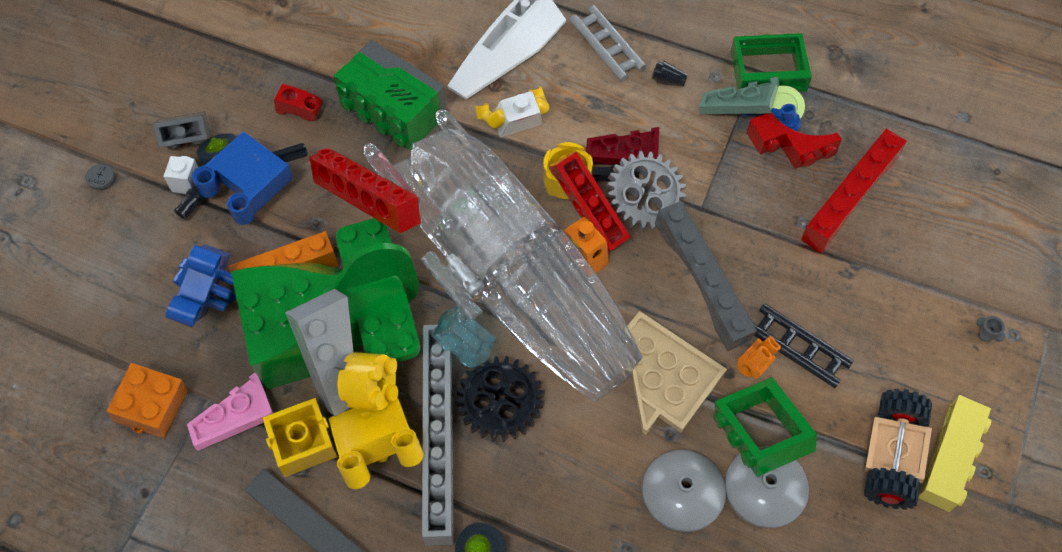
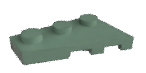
M778 77L770 78L769 83L759 85L757 81L750 82L747 87L735 89V87L731 86L704 92L699 105L700 114L737 115L771 113L779 87Z

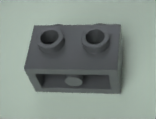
M205 111L157 119L153 123L158 146H167L168 149L181 147L182 143L191 142L192 145L201 144L211 135Z

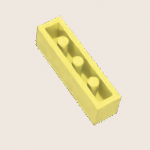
M958 395L950 404L925 473L924 482L919 490V499L948 512L957 505L962 506L967 496V491L964 490L966 481L969 482L972 479L976 469L972 465L974 458L980 455L984 443L980 442L982 434L985 435L991 425V419H988L991 408L961 395Z

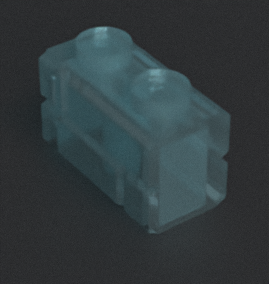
M458 306L444 312L440 316L437 323L438 326L435 328L432 337L440 342V346L443 349L451 351L460 358V362L465 366L474 368L486 362L496 338Z

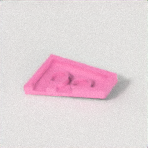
M256 373L249 376L250 380L240 388L236 386L229 392L230 396L222 402L211 405L187 424L193 446L197 451L264 423L262 417L273 414L261 379Z

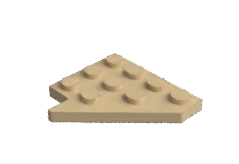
M639 311L625 328L624 338L642 433L646 435L658 418L682 433L725 375L727 369Z

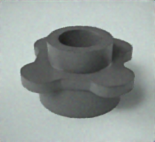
M990 316L987 318L980 317L977 320V325L980 327L979 338L982 341L996 340L1002 342L1005 339L1006 335L1003 333L1005 325L1000 318Z

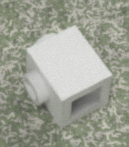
M170 156L164 178L172 192L186 194L189 188L193 189L195 183L192 179V174L198 168L195 159L187 156Z

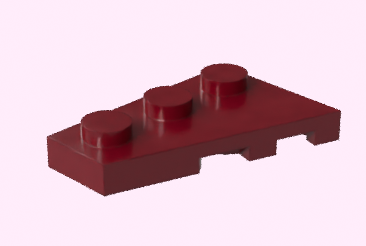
M659 127L651 128V131L642 133L639 130L630 131V135L624 136L610 134L587 138L586 152L588 155H591L593 163L620 165L621 159L624 158L628 161L630 154H633L637 159L640 151L643 152L645 158L652 152L653 159H656L659 150Z

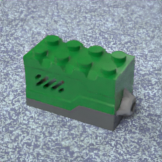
M372 39L333 75L336 84L335 88L340 100L339 103L344 110L348 112L356 111L358 118L362 122L374 123L376 130L380 134L392 135L394 142L398 146H404L410 151L447 115L444 85Z

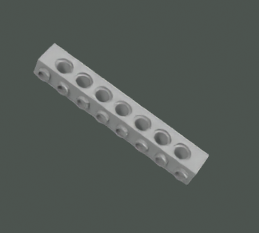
M450 324L423 325L424 457L422 459V538L425 546L454 545L452 335Z

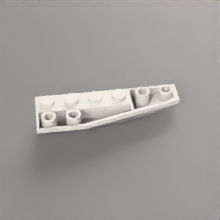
M514 0L474 46L448 84V89L466 100L538 53L566 23V19L553 0Z

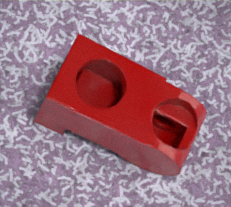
M284 83L281 84L274 98L276 113L282 115L290 113L307 121L316 120L323 105L322 100L318 96Z

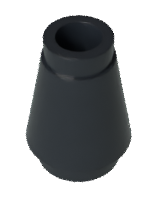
M657 61L652 79L657 80L656 83L683 87L688 73L683 72L666 61Z

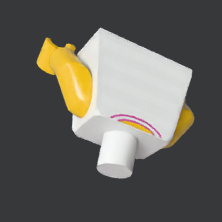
M538 86L539 88L535 90L530 89L529 92L500 101L493 113L490 111L488 103H485L483 106H475L477 119H483L490 127L497 129L501 138L542 125L541 114L548 112L549 104L542 86Z

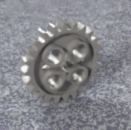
M640 151L637 159L633 154H630L628 161L622 158L619 162L620 166L615 165L613 168L615 173H610L608 177L612 182H608L606 188L612 191L607 193L606 198L613 199L610 205L611 207H617L615 212L617 215H623L622 223L628 219L631 221L630 228L638 223L640 231L644 229L645 225H648L649 230L652 231L655 228L658 211L686 197L685 193L680 192L686 187V184L679 183L683 175H675L678 169L677 166L673 168L668 167L670 159L665 163L661 162V154L656 159H653L652 152L645 158L643 152ZM639 171L642 173L644 179L636 178L634 172ZM651 172H653L655 176L648 188V195L643 201L641 210H638L637 206L644 194V187L649 181ZM657 181H662L666 185V189L659 188ZM625 193L633 194L636 201H629ZM648 203L656 204L658 211L651 210Z

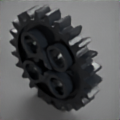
M495 356L494 363L491 364L485 358L483 367L475 363V372L467 370L466 375L468 379H460V384L463 388H457V395L460 398L456 399L457 406L461 407L458 409L459 416H465L463 419L464 425L472 423V433L480 429V437L483 439L488 433L491 435L492 442H494L497 435H500L502 441L505 442L507 434H510L515 440L516 431L518 430L525 435V425L534 427L535 421L533 418H540V411L538 409L543 408V401L539 399L543 398L544 393L542 390H538L541 388V381H534L536 373L531 372L527 374L528 365L526 364L520 368L519 359L510 364L508 356L505 357L503 362H499L498 357ZM493 378L500 381L497 385H489L487 383L488 380ZM514 389H522L524 391L519 396L513 395L511 392ZM501 396L505 397V399L501 398L499 401L495 400V398L499 399ZM480 401L489 403L486 408L482 409L475 406ZM508 411L513 416L510 419H503L500 417V414Z

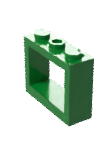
M802 33L734 37L730 52L737 89L745 88L748 86V83L757 81L758 85L769 83L770 78L778 77L779 86H789L798 92H807L812 75ZM792 54L796 70L745 73L742 56Z
M773 377L715 401L713 419L716 421L717 427L719 429L723 428L731 447L737 448L743 464L747 465L748 469L751 468L756 477L816 451L817 433ZM766 402L792 437L760 451L737 420L735 414Z

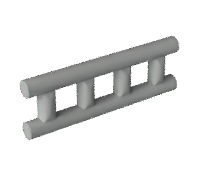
M595 5L588 9L591 15L580 19L577 15L571 16L570 22L621 82L628 78L625 72L633 67H636L640 72L646 69L647 65ZM598 22L603 30L592 34L587 26ZM610 36L616 45L605 49L599 41ZM623 51L629 60L619 65L612 56Z

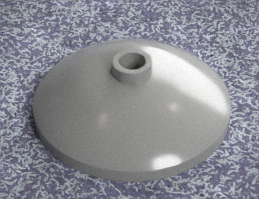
M758 446V449L761 451L769 446ZM739 454L731 462L725 476L726 496L732 509L743 520L760 528H780L792 523L803 512L808 501V479L797 460L756 477L752 469H748L747 465L743 464ZM771 477L774 479L775 484H768L766 478Z
M673 450L662 454L650 464L643 479L642 495L647 510L658 523L678 532H695L706 528L717 519L725 504L726 486L721 472L710 459L690 450ZM688 481L691 487L684 488L681 482Z

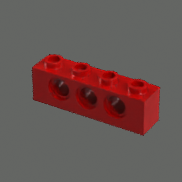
M577 151L566 154L549 166V169L581 218L586 217L606 239L608 251H612L630 238L627 230Z

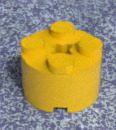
M564 142L557 144L556 148L547 151L543 161V182L549 195L561 199H569L549 169L550 165L568 153L577 151L592 175L593 160L584 147L576 143Z
M353 352L346 356L343 361L347 362L345 370L339 371L337 382L338 394L341 401H346L347 405L345 406L380 411L385 409L390 401L394 402L397 399L398 387L395 385L397 361L395 358H390L384 354Z

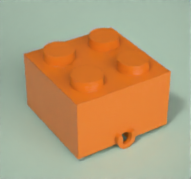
M131 363L106 412L115 423L130 427L132 431L138 434L145 432L165 439L188 390L182 379Z

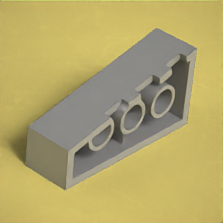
M333 289L285 313L322 406L332 415L337 416L350 409L345 406L347 405L346 401H341L339 397L337 382L339 371L345 370L347 362H343L347 355L353 353L348 297Z

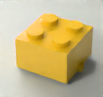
M316 398L262 417L269 437L266 439L270 450H273L278 468L284 477L337 457L328 431L329 426L326 417L323 416Z

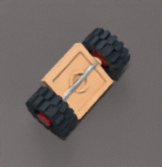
M894 389V391L887 390V392H883L881 395L878 417L874 418L865 468L868 474L864 496L868 497L869 501H874L877 505L883 504L887 508L892 506L893 509L900 507L903 510L913 509L914 506H917L920 483L923 484L932 431V428L927 427L930 424L932 403L930 399H926L927 396L924 394L919 396V392L916 391L910 393L907 389H904V391Z

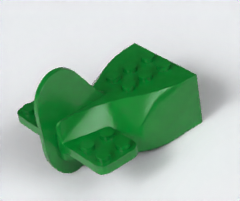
M372 218L344 226L337 231L336 241L344 269L317 263H290L231 271L250 366L268 390L311 377L285 312L333 289L348 297L353 352L363 344L365 353L384 354L390 358H395L397 363L414 358L420 353L421 345L409 306V302L416 297L419 291V280L409 251L403 246L391 242L387 225Z

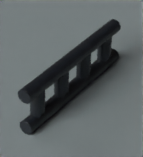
M764 303L759 312L765 315V317L758 326L753 323L757 330L754 336L764 341L769 336H772L767 330L773 322L787 329L783 337L779 340L772 336L781 346L778 352L828 385L836 388L841 380L834 375L841 365L849 369L854 360ZM796 336L810 344L803 355L789 347ZM818 351L832 358L826 369L812 362Z

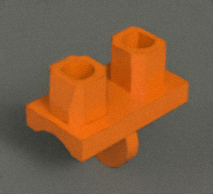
M769 336L763 342L758 338L737 359L738 370L744 376L754 377L755 379L759 378L777 358L774 354L779 351L781 346L772 336Z

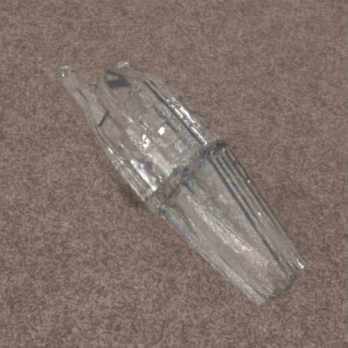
M440 109L436 112V120L442 131H438L434 135L428 136V138L413 143L410 157L395 165L389 162L375 144H366L363 148L365 157H367L377 173L418 197L421 219L419 226L446 257L445 261L448 264L446 266L443 263L441 264V260L434 251L427 252L426 256L421 258V262L427 269H431L430 273L459 308H463L462 312L469 320L476 319L482 313L480 307L475 302H472L471 297L477 295L492 314L529 351L566 382L594 402L598 401L600 397L602 398L608 392H611L615 387H618L621 382L627 380L642 359V355L618 308L593 269L567 235L487 145L469 135L445 109Z

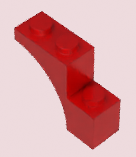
M772 112L750 119L746 132L760 155L766 152H775L781 147L795 169L801 166H810L822 158H831L838 152L842 141L838 132L828 135H808L797 132L781 123Z

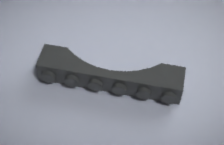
M679 201L660 209L655 224L666 244L678 254L695 279L707 304L714 328L727 352L750 342L757 330L683 202Z

